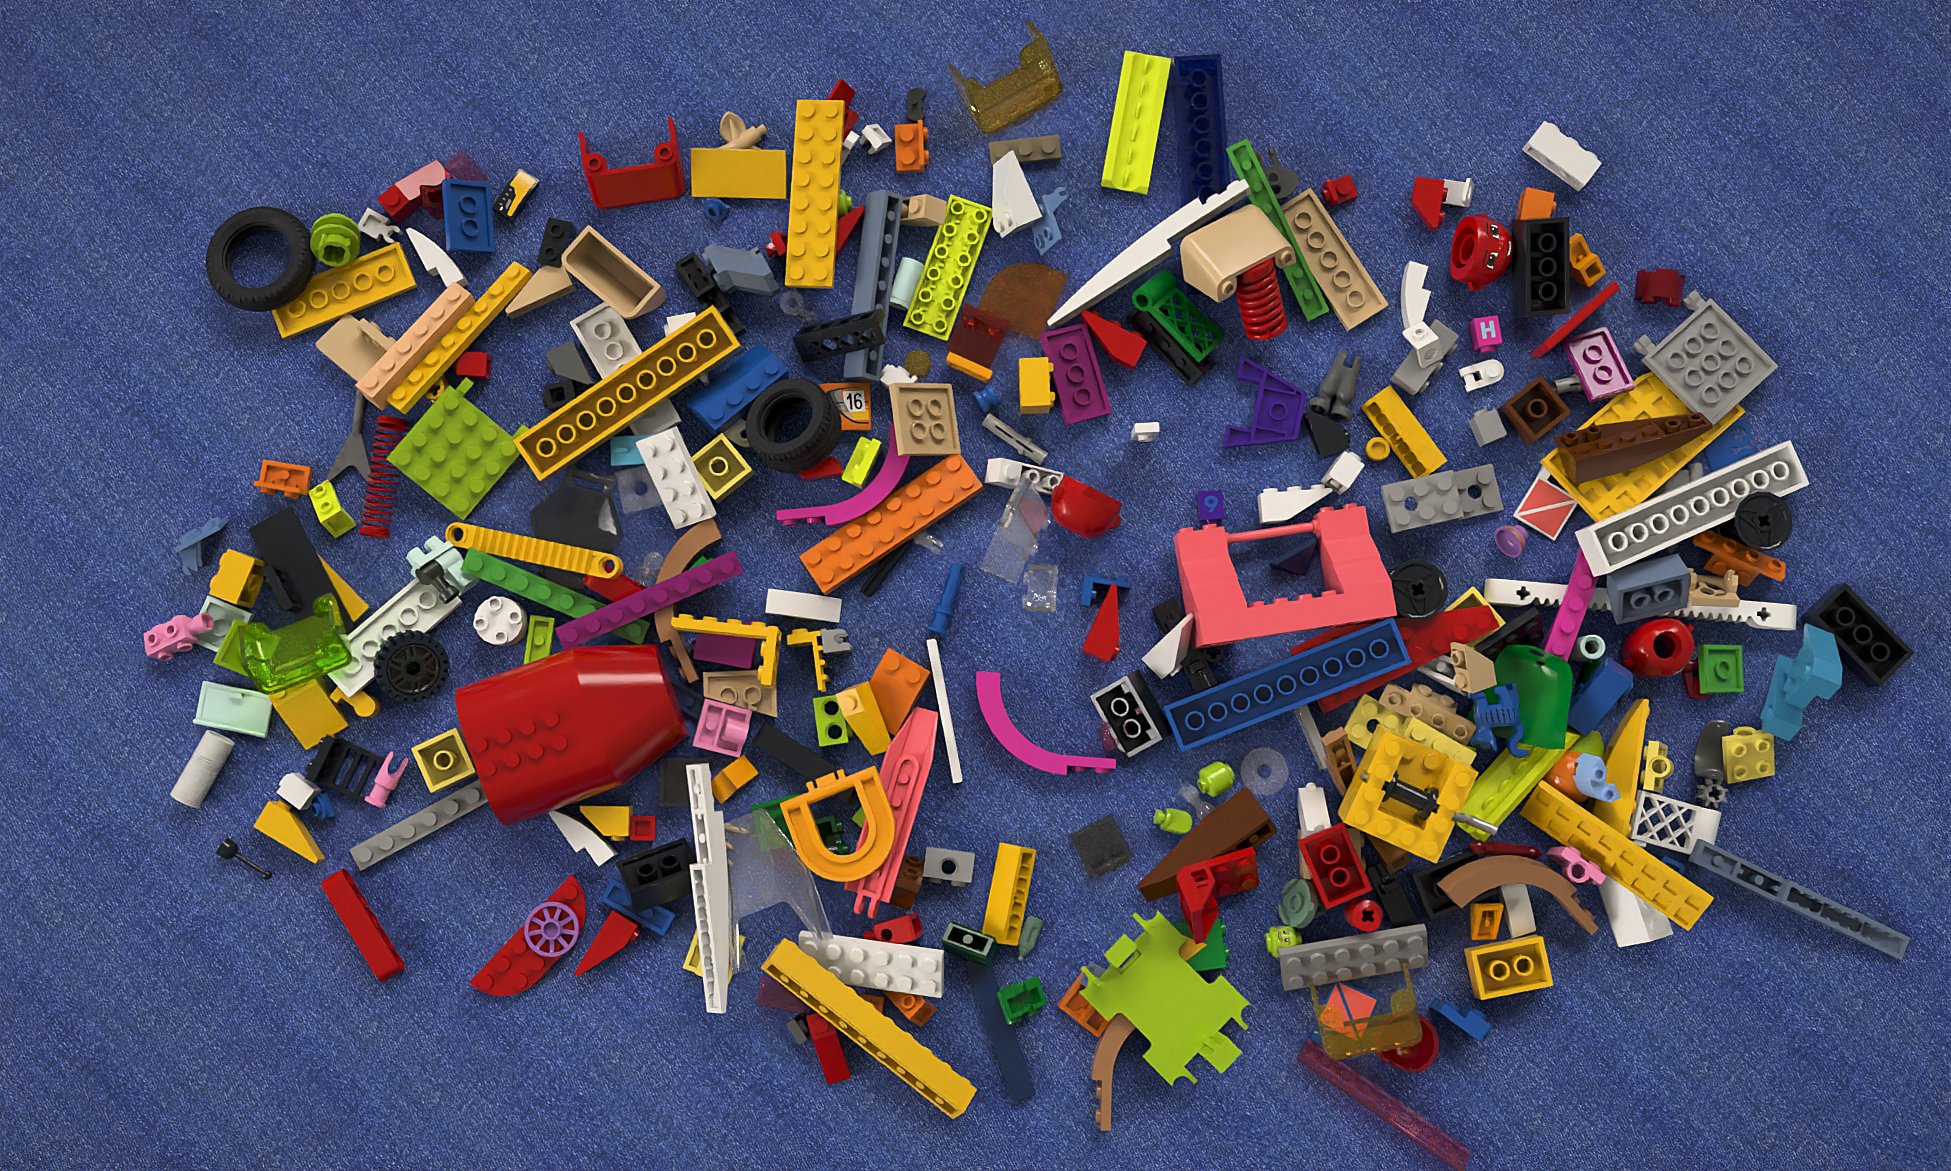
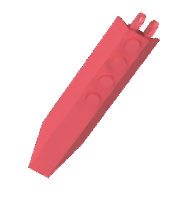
M916 707L887 748L879 775L895 816L896 838L888 859L877 871L863 879L845 883L844 889L858 893L854 905V913H862L866 896L872 898L867 914L872 919L877 915L880 900L887 903L890 902L933 762L939 717L937 712ZM867 818L865 819L856 851L867 840L869 834Z

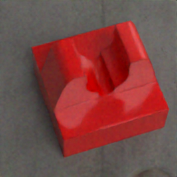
M775 231L769 235L772 242L764 249L769 257L777 258L781 256L787 258L788 237L785 233Z

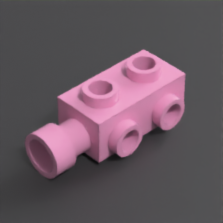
M206 612L195 616L193 619L186 615H178L165 624L154 626L152 630L143 634L147 656L157 658L160 661H167L173 659V653L177 651L185 652L193 648L192 644L199 641V633L204 634L214 628L212 617Z

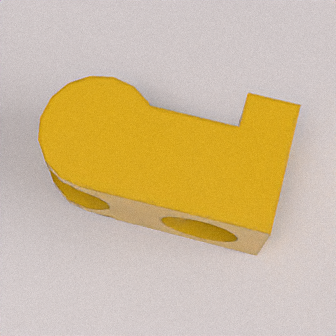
M337 686L330 695V698L336 703L343 704L345 701L354 707L355 712L362 717L372 718L381 709L378 699L365 689H362L350 699Z

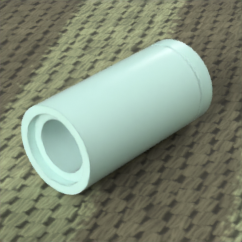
M902 258L892 284L890 306L900 310H909L924 269L922 263L911 258Z
M1597 635L1578 637L1575 639L1569 657L1577 662L1599 658L1605 651V643Z

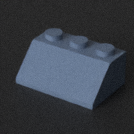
M1678 554L1622 567L1607 573L1606 589L1617 625L1687 608L1690 572Z

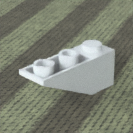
M1005 458L988 459L985 483L1004 488L1052 495L1053 488L1059 485L1064 473Z
M1321 484L1311 486L1310 490H1301V486L1288 487L1287 491L1278 492L1277 488L1264 489L1263 493L1257 496L1260 525L1286 522L1330 494L1332 488H1325V485Z

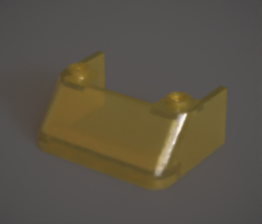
M1030 20L1025 23L1032 42L1024 46L1020 51L1019 59L1022 66L982 88L979 81L975 78L964 79L952 64L948 65L959 96L978 128L984 134L989 135L1001 130L1056 99L1062 92L1063 85L1047 40Z
M1407 963L1402 964L1407 989L1398 990L1392 995L1390 1000L1392 1012L1343 1022L1341 1012L1336 1006L1330 1004L1319 1005L1314 982L1309 983L1324 1050L1329 1058L1342 1060L1413 1046L1421 1041L1423 1035Z

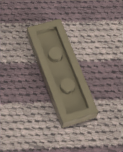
M1059 135L989 142L991 168L1012 150L1019 165L1061 160Z

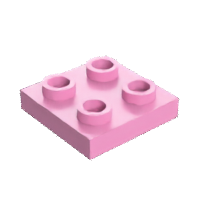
M705 698L692 746L740 758L742 747L747 737L752 710Z
M1572 846L1551 847L1546 854L1562 867V875L1569 882L1601 885L1606 878L1600 872L1602 869L1592 861L1586 862L1580 857L1582 854Z

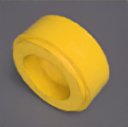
M1381 437L1372 438L1365 446L1366 456L1374 462L1384 460L1390 453L1389 443Z

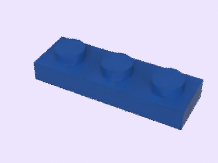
M612 878L600 899L662 936H665L677 915L662 905L635 914L623 883L615 878Z

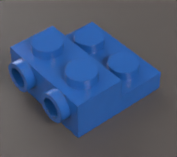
M1434 998L1429 1005L1430 1008L1466 1035L1479 1042L1482 1038L1486 1039L1493 1029L1485 1021L1487 1016L1471 1006L1465 1008L1459 1005L1457 1007L1444 998L1442 1001Z

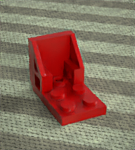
M1253 847L1184 866L1177 874L1176 880L1180 908L1195 944L1206 941L1219 915L1217 898L1226 897L1259 886L1256 853Z

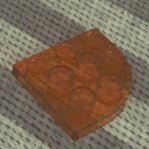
M1031 262L1018 263L1006 267L988 283L975 314L1041 341L1040 334L1046 330L1047 321L1052 316L1068 275L1048 266Z

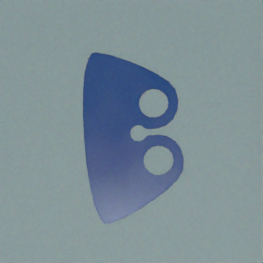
M1737 419L1705 447L1712 472L1739 461L1744 455L1751 456L1756 454L1750 449L1740 450L1737 454L1730 452L1731 447L1736 446L1739 448L1745 446L1751 440V429L1745 421ZM1736 426L1743 427L1746 431V437L1742 441H1736L1731 436V431Z

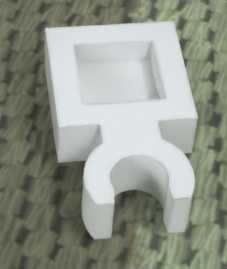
M367 208L357 225L361 232L377 241H380L381 237L384 236V239L389 244L396 243L390 238L392 233L403 234L397 226H388L391 222L388 218L370 208Z

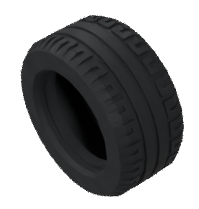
M791 378L769 386L755 399L747 416L745 432L752 449L768 466L781 473L794 474L808 471L827 459L838 443L842 420L837 406L819 385L807 379ZM801 409L812 410V419L809 426L799 437L786 443L775 442L779 425L790 414Z

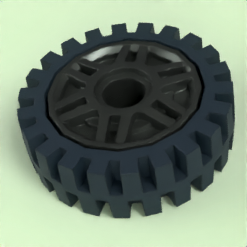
M405 630L404 633L401 631L397 632L394 637L389 636L386 643L382 642L380 645L381 649L376 652V660L373 662L374 675L379 686L389 697L401 703L403 701L407 704H413V702L421 703L423 699H431V695L434 693L437 695L440 692L439 688L441 686L444 687L446 684L445 678L449 676L448 669H450V663L442 645L431 635L419 630ZM417 662V667L413 671H406L409 663Z

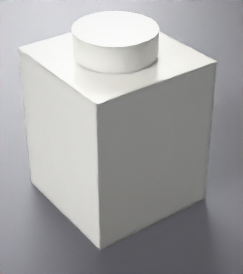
M291 773L283 777L279 783L281 787L276 793L299 810H306L312 804V799L317 797L322 790L306 780L300 773Z

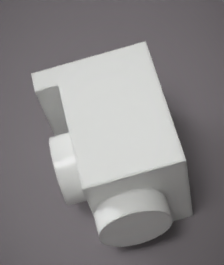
M889 364L880 373L882 377L880 379L881 385L888 390L889 385L892 383H918V378L913 375L910 379V373L901 366L895 368Z

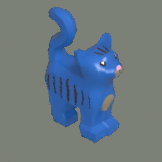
M1516 683L1502 684V686L1493 687L1494 693L1499 696V703L1489 705L1482 690L1473 694L1468 692L1469 698L1474 699L1473 719L1476 731L1470 738L1472 746L1490 748L1493 751H1497L1496 737L1492 728L1512 726L1515 733L1508 740L1507 749L1514 758L1519 759L1528 756V750L1518 749L1517 744L1525 736V727L1518 709L1519 695Z

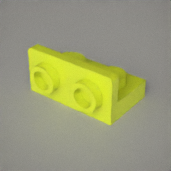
M860 437L841 477L842 480L863 489L883 447L882 442L874 438L871 441Z

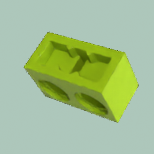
M836 695L813 698L819 746L850 743L849 738L853 737V729L844 718ZM829 702H836L839 709L835 715H828L826 712V705ZM834 725H838L842 729V735L838 739H832L829 735V730Z

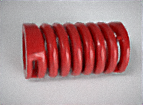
M1271 258L1236 276L1237 287L1235 292L1238 296L1237 301L1240 304L1239 309L1246 336L1252 340L1274 338L1283 333L1288 325L1277 283L1278 279L1274 268V261Z

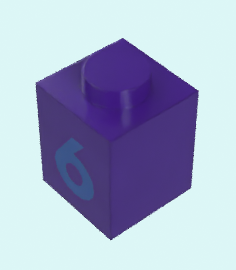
M1222 490L1198 491L1196 494L1198 523L1219 525V522L1224 519Z

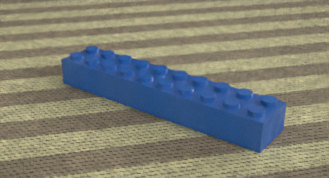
M1391 617L1171 703L1163 708L1180 751L1184 752L1412 662L1395 620Z

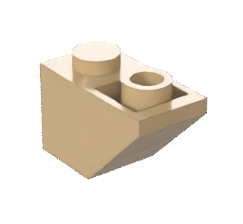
M928 194L903 198L900 224L920 227L944 225L947 201Z
M1456 642L1450 643L1451 660L1454 663L1456 674L1455 682L1459 690L1473 694L1497 685L1493 661L1467 645Z

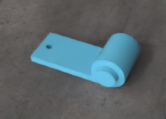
M651 435L610 438L611 466L645 464L635 442Z

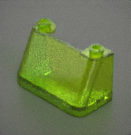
M332 592L314 600L312 606L315 615L271 632L265 624L260 622H253L239 627L241 666L261 693L265 695L276 694L346 667L351 663L352 650L337 600Z

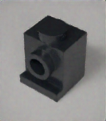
M572 379L543 386L545 391L542 394L543 404L545 408L548 407L552 412H556L579 396L576 383ZM564 394L565 400L558 401V396Z

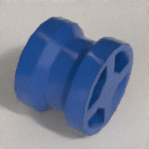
M990 384L986 385L981 392L976 391L973 393L978 406L984 414L989 412V408L1001 405L997 394Z

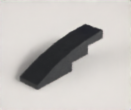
M694 251L674 263L704 311L712 305L715 306L736 338L747 332Z

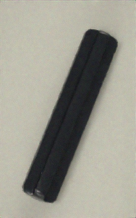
M910 540L885 556L861 587L863 594L867 597H871L911 546L912 542Z

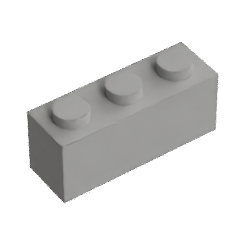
M1435 319L1429 328L1439 338L1443 357L1445 354L1450 356L1458 345L1455 341L1459 335ZM1413 347L1389 380L1413 396L1417 392L1422 393L1430 383L1427 378L1431 373L1435 375L1444 363L1440 359L1422 368L1419 364L1417 350ZM1435 349L1428 350L1425 353L1424 359L1431 358L1435 354Z

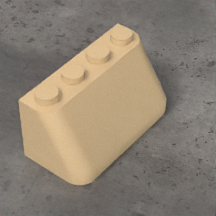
M589 225L562 255L561 260L565 269L625 319H634L655 310L668 298L661 285Z

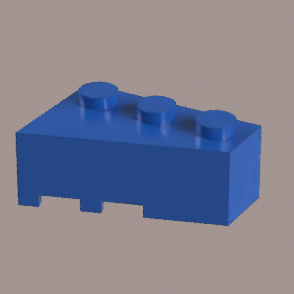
M1609 657L1589 675L1590 679L1585 685L1580 684L1576 688L1578 693L1573 699H1570L1567 723L1586 736L1592 730H1598L1607 712L1612 713L1618 705L1617 700L1622 694L1627 695L1634 685L1632 683L1633 673Z

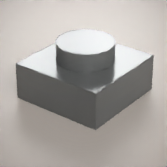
M795 1016L786 1023V1026L799 1045L808 1039L809 1035L807 1032L810 1030L803 1019L798 1020Z

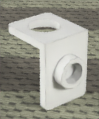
M1467 178L1466 182L1444 179V188H1448L1446 202L1441 203L1469 208L1475 185L1470 178Z
M1420 322L1402 332L1403 336L1417 350L1419 364L1422 368L1442 359L1443 355L1439 338L1424 322ZM1435 349V354L1431 358L1424 359L1425 353L1428 350Z

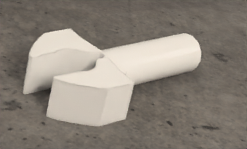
M853 131L849 133L843 143L841 167L860 137Z

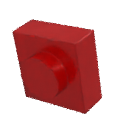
M631 816L630 840H656V816Z

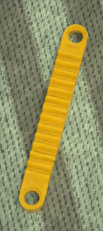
M459 522L450 524L445 532L446 541L449 540L456 547L466 549L472 547L489 554L607 579L618 578L623 571L622 560L615 555ZM461 528L464 533L463 538L460 541H456L454 533L457 529ZM609 560H612L615 564V568L611 573H607L604 569L605 563Z

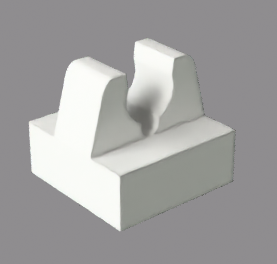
M878 124L867 125L862 130L863 135L860 139V144L864 145L868 141L871 142L872 147L868 151L869 154H875L883 148H887L892 142Z

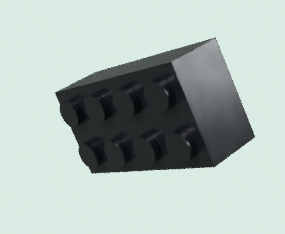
M1569 217L1511 220L1513 241L1512 316L1535 317L1570 314Z
M1846 583L1833 585L1800 617L1805 624L1807 623L1834 634L1840 659L1867 687L1881 686L1914 654Z

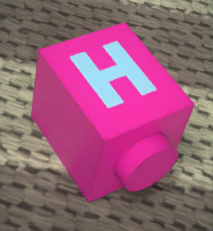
M1498 315L1475 318L1468 324L1473 351L1481 350L1482 354L1496 351L1495 348L1502 344Z

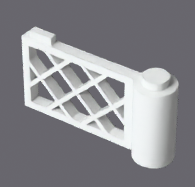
M1638 790L1636 809L1631 817V832L1628 838H1631V841L1638 846L1646 847V844L1649 843L1691 855L1697 839H1702L1715 845L1721 812ZM1645 797L1649 798L1653 805V808L1647 812L1643 808ZM1669 804L1673 813L1665 817L1661 808ZM1687 809L1692 810L1690 820L1685 823L1681 814ZM1656 812L1661 822L1653 827L1648 817ZM1676 818L1680 828L1672 832L1668 823ZM1644 821L1648 831L1641 836L1637 835L1638 826ZM1664 827L1668 836L1660 841L1656 832ZM1681 833H1684L1686 837L1684 848L1680 847L1676 840V837Z

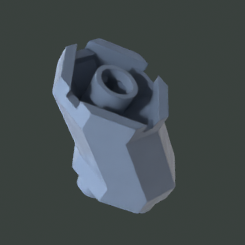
M711 244L704 248L705 253L701 255L711 273L716 271L713 276L722 293L727 291L730 294L735 290L767 296H775L781 293V289L778 283L775 282L774 275L758 247L746 251Z

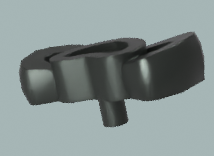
M919 87L912 88L907 93L909 105L906 118L913 123H918V120L923 121L926 118L922 111L924 107L922 101L926 98L927 93Z

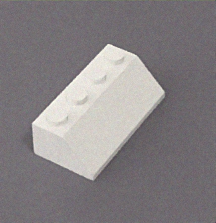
M1600 871L1606 878L1601 885L1597 884L1618 947L1651 942L1673 934L1667 916Z

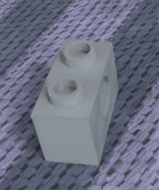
M927 846L923 877H928L927 882L942 883V879L952 880L951 885L966 887V882L971 883L975 853ZM946 860H951L956 865L955 871L951 874H946L942 870V863Z

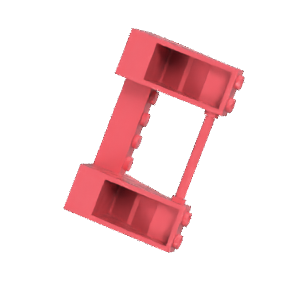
M1357 503L1343 505V509L1334 510L1333 506L1319 509V513L1313 515V520L1309 523L1234 534L1225 532L1224 527H1217V524L1202 526L1203 530L1194 531L1193 527L1179 529V533L1175 534L1173 539L1186 616L1190 612L1194 615L1190 634L1191 649L1227 645L1252 638L1332 626V628L1376 622L1397 616L1392 582L1370 535L1365 506L1357 507ZM1306 532L1316 534L1326 592H1321L1322 597L1312 598V594L1297 596V601L1288 602V597L1274 599V604L1264 605V601L1249 603L1250 608H1247V602L1229 557L1228 546L1232 543Z

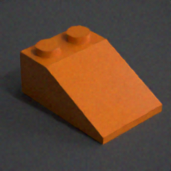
M888 648L869 684L887 731L896 736L933 674L891 648Z

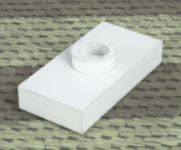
M1136 423L1131 431V440H1138L1139 442L1153 441L1159 433V423Z

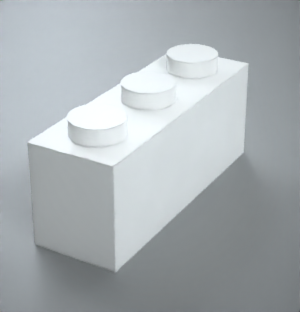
M1546 121L1541 124L1522 149L1578 192L1586 185L1602 164L1595 154L1582 149L1575 139L1566 137L1556 125Z

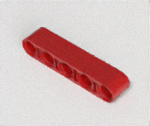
M342 868L323 880L321 886L377 979L384 983L405 970L401 957L348 871Z

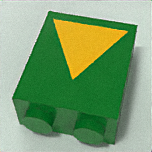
M1217 917L1206 941L1195 944L1186 921L1171 923L1187 939L1179 948V955L1195 971L1227 967L1226 961L1230 960L1228 946H1224L1223 936H1226V927L1224 921L1220 922L1219 917Z

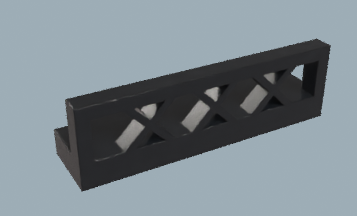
M1135 307L1126 317L1188 387L1192 386L1216 364L1207 354L1202 359L1206 365L1203 366L1149 311H1141ZM1159 308L1165 316L1169 317L1168 310ZM1177 325L1180 332L1186 334L1184 327ZM1194 343L1195 347L1203 353L1202 347L1198 343Z
M882 308L802 327L792 339L803 363L883 345L886 339L879 323L884 319L885 315ZM872 328L877 339L871 340L863 335L864 331ZM846 334H849L857 340L855 344L851 345L844 341L843 338ZM825 339L837 343L835 349H830L823 345ZM804 344L817 348L816 352L808 355Z

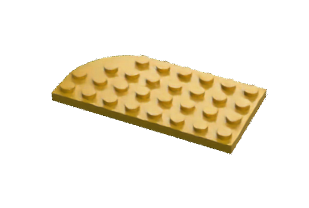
M1651 371L1633 381L1636 386L1633 391L1617 395L1576 431L1601 424L1690 414L1693 412ZM1737 404L1714 424L1712 429L1678 449L1633 469L1576 485L1565 473L1557 447L1542 459L1540 463L1597 523L1642 503L1746 411Z

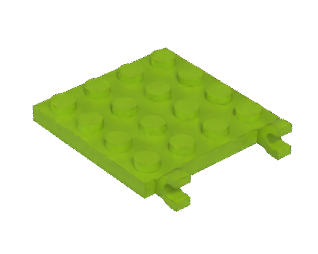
M467 377L456 389L449 385L386 458L462 520L467 517L520 455V451L513 440L529 430L522 424L514 435L511 436L463 397L474 384Z

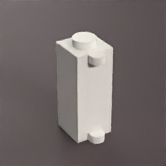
M1308 783L1306 788H1299L1297 810L1303 838L1331 827L1323 787L1316 788L1315 783Z

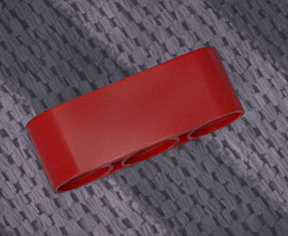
M605 564V571L611 573L614 569ZM622 573L615 579L587 574L583 580L587 587L613 602L647 588Z

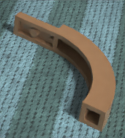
M713 517L703 520L692 527L672 547L660 569L656 584L687 571L703 552L724 541ZM677 602L654 611L655 624L661 643L667 644L672 642L673 645L669 646L674 659L679 658L682 667L679 668L683 680H688L690 684L701 681V678L681 631L676 630L671 624L672 617L677 618Z
M1340 727L1337 730L1328 732L1321 739V743L1326 755L1323 757L1325 764L1343 800L1358 767L1348 735L1343 727ZM1360 830L1390 875L1411 863L1408 851Z
M1512 855L1482 858L1456 869L1437 883L1446 895L1461 909L1481 893L1498 886L1516 883L1534 885L1549 891L1588 933L1592 935L1599 929L1592 921L1595 917L1585 907L1583 909L1579 907L1578 904L1581 901L1573 894L1577 888L1547 865L1530 858Z
M1117 1013L1101 1034L1092 1061L1091 1078L1092 1080H1100V1083H1096V1098L1100 1099V1108L1095 1109V1123L1099 1124L1101 1131H1111L1112 1075L1117 1054L1125 1039L1136 1028L1122 1013Z

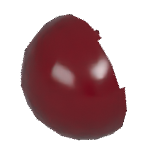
M1404 1010L1392 1013L1381 1021L1376 1030L1374 1044L1377 1055L1381 1061L1393 1067L1411 1073H1421L1433 1064L1438 1055L1439 1039L1436 1029L1426 1017L1417 1012Z

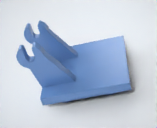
M1063 187L1056 188L1048 196L1047 194L1042 195L1036 201L1042 217L1029 227L1032 229L1034 244L1039 249L1041 256L1046 255L1062 239L1053 211L1067 198V195H1059V193L1065 191Z
M215 517L206 522L200 528V531L194 528L178 539L180 543L174 549L181 555L184 563L182 570L186 575L192 574L189 568L197 572L198 568L203 566L202 539L219 531L229 521L227 517L221 520Z

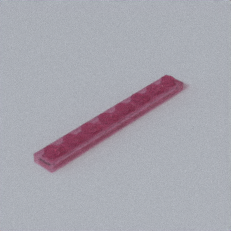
M1309 1038L1303 1043L1297 1058L1300 1063L1454 1170L1464 1171L1466 1169L1471 1154L1469 1149Z

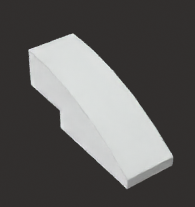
M411 228L406 229L425 268L433 277L440 274L447 288L453 282H456L461 287L469 284L459 267L440 247L423 234Z
M1409 261L1405 266L1401 285V313L1405 330L1422 322L1431 291L1422 289L1428 266Z
M768 589L765 613L839 623L842 599Z
M559 810L549 812V815L576 853L586 848L598 867L603 866L618 855L611 844L585 822Z
M1516 883L1498 886L1499 893L1497 896L1499 902L1503 904V913L1511 937L1516 938L1536 931L1526 885Z

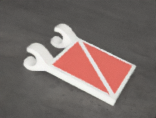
M1542 466L1513 517L1555 541L1576 507L1577 502L1569 493L1547 481L1551 474Z

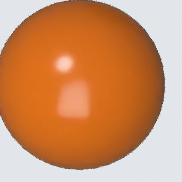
M1567 750L1541 780L1575 803L1581 804L1590 798L1579 791L1573 779L1578 765L1576 760L1582 753Z

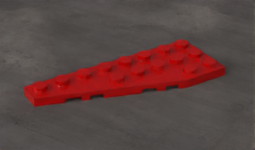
M1489 605L1438 612L1436 615L1425 620H1412L1407 617L1395 618V623L1412 663L1317 699L1323 714L1450 652V643L1452 642L1464 645L1499 628L1500 626ZM1381 621L1335 627L1290 650L1294 656Z

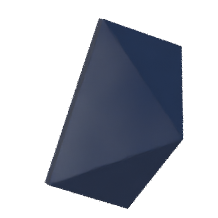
M1312 538L1270 563L1271 567L1305 576L1317 542L1316 539Z

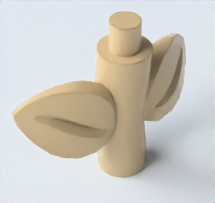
M728 111L722 117L719 129L720 135L727 144L719 148L760 149L755 145L762 140L761 136L768 131L763 124L757 128L752 126L746 130L743 120L736 114Z

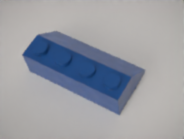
M757 343L685 403L711 433L717 437L749 412L753 402L761 392L779 381L789 379V370L773 352Z

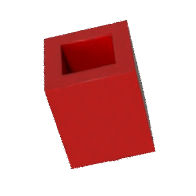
M464 351L454 361V372L461 379L467 377L471 380L490 381L492 357L488 353Z

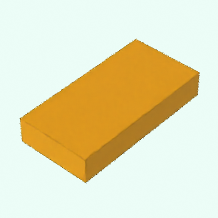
M949 352L946 358L948 366L985 383H990L993 371L952 352Z

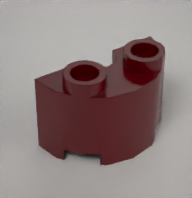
M1656 268L1655 272H1646L1644 269L1637 271L1634 299L1642 300L1644 304H1656L1658 300L1665 302L1667 307H1680L1683 300L1685 275L1678 276L1679 271Z

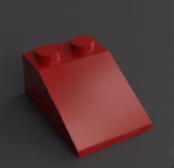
M1114 583L1110 585L1080 653L1105 664L1110 660L1114 661L1121 646L1117 645L1119 641L1117 585Z
M1343 821L1297 841L1319 899L1326 909L1372 891Z

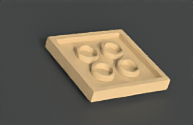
M892 383L889 385L898 456H950L961 454L952 384Z

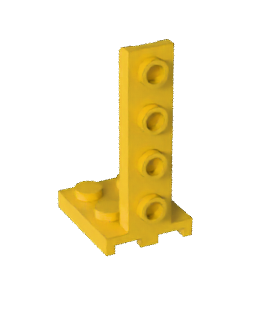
M679 614V618L672 617L671 624L679 631L765 639L766 642L762 641L761 656H763L764 664L763 666L759 665L758 680H760L761 685L765 689L775 690L782 632H780L778 627H766V623L751 622V625H742L741 620L727 619V623L717 622L718 618L703 617V620H695L692 615Z

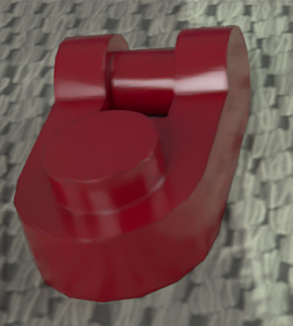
M1696 657L1695 660L1689 662L1681 673L1687 695L1694 700H1704L1711 693L1700 694L1699 676H1692V670L1698 669L1699 673L1698 657Z

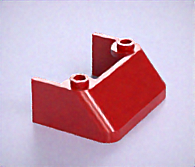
M668 118L671 142L661 143L655 148V163L608 170L607 161L602 155L597 153L591 154L588 139L583 132H578L583 169L592 201L597 208L609 210L681 198L685 194L686 182L679 135L673 118Z

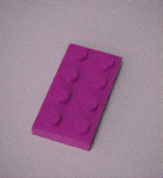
M1086 323L1041 333L1040 340L1045 357H1048V363H1053V372H1050L1065 425L1068 426L1110 415L1112 413Z

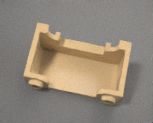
M1253 204L1246 205L1187 235L1180 245L1184 280L1218 303L1229 298L1235 292L1237 287L1236 276L1271 258H1273L1274 265L1282 269L1296 263L1294 248L1265 213Z

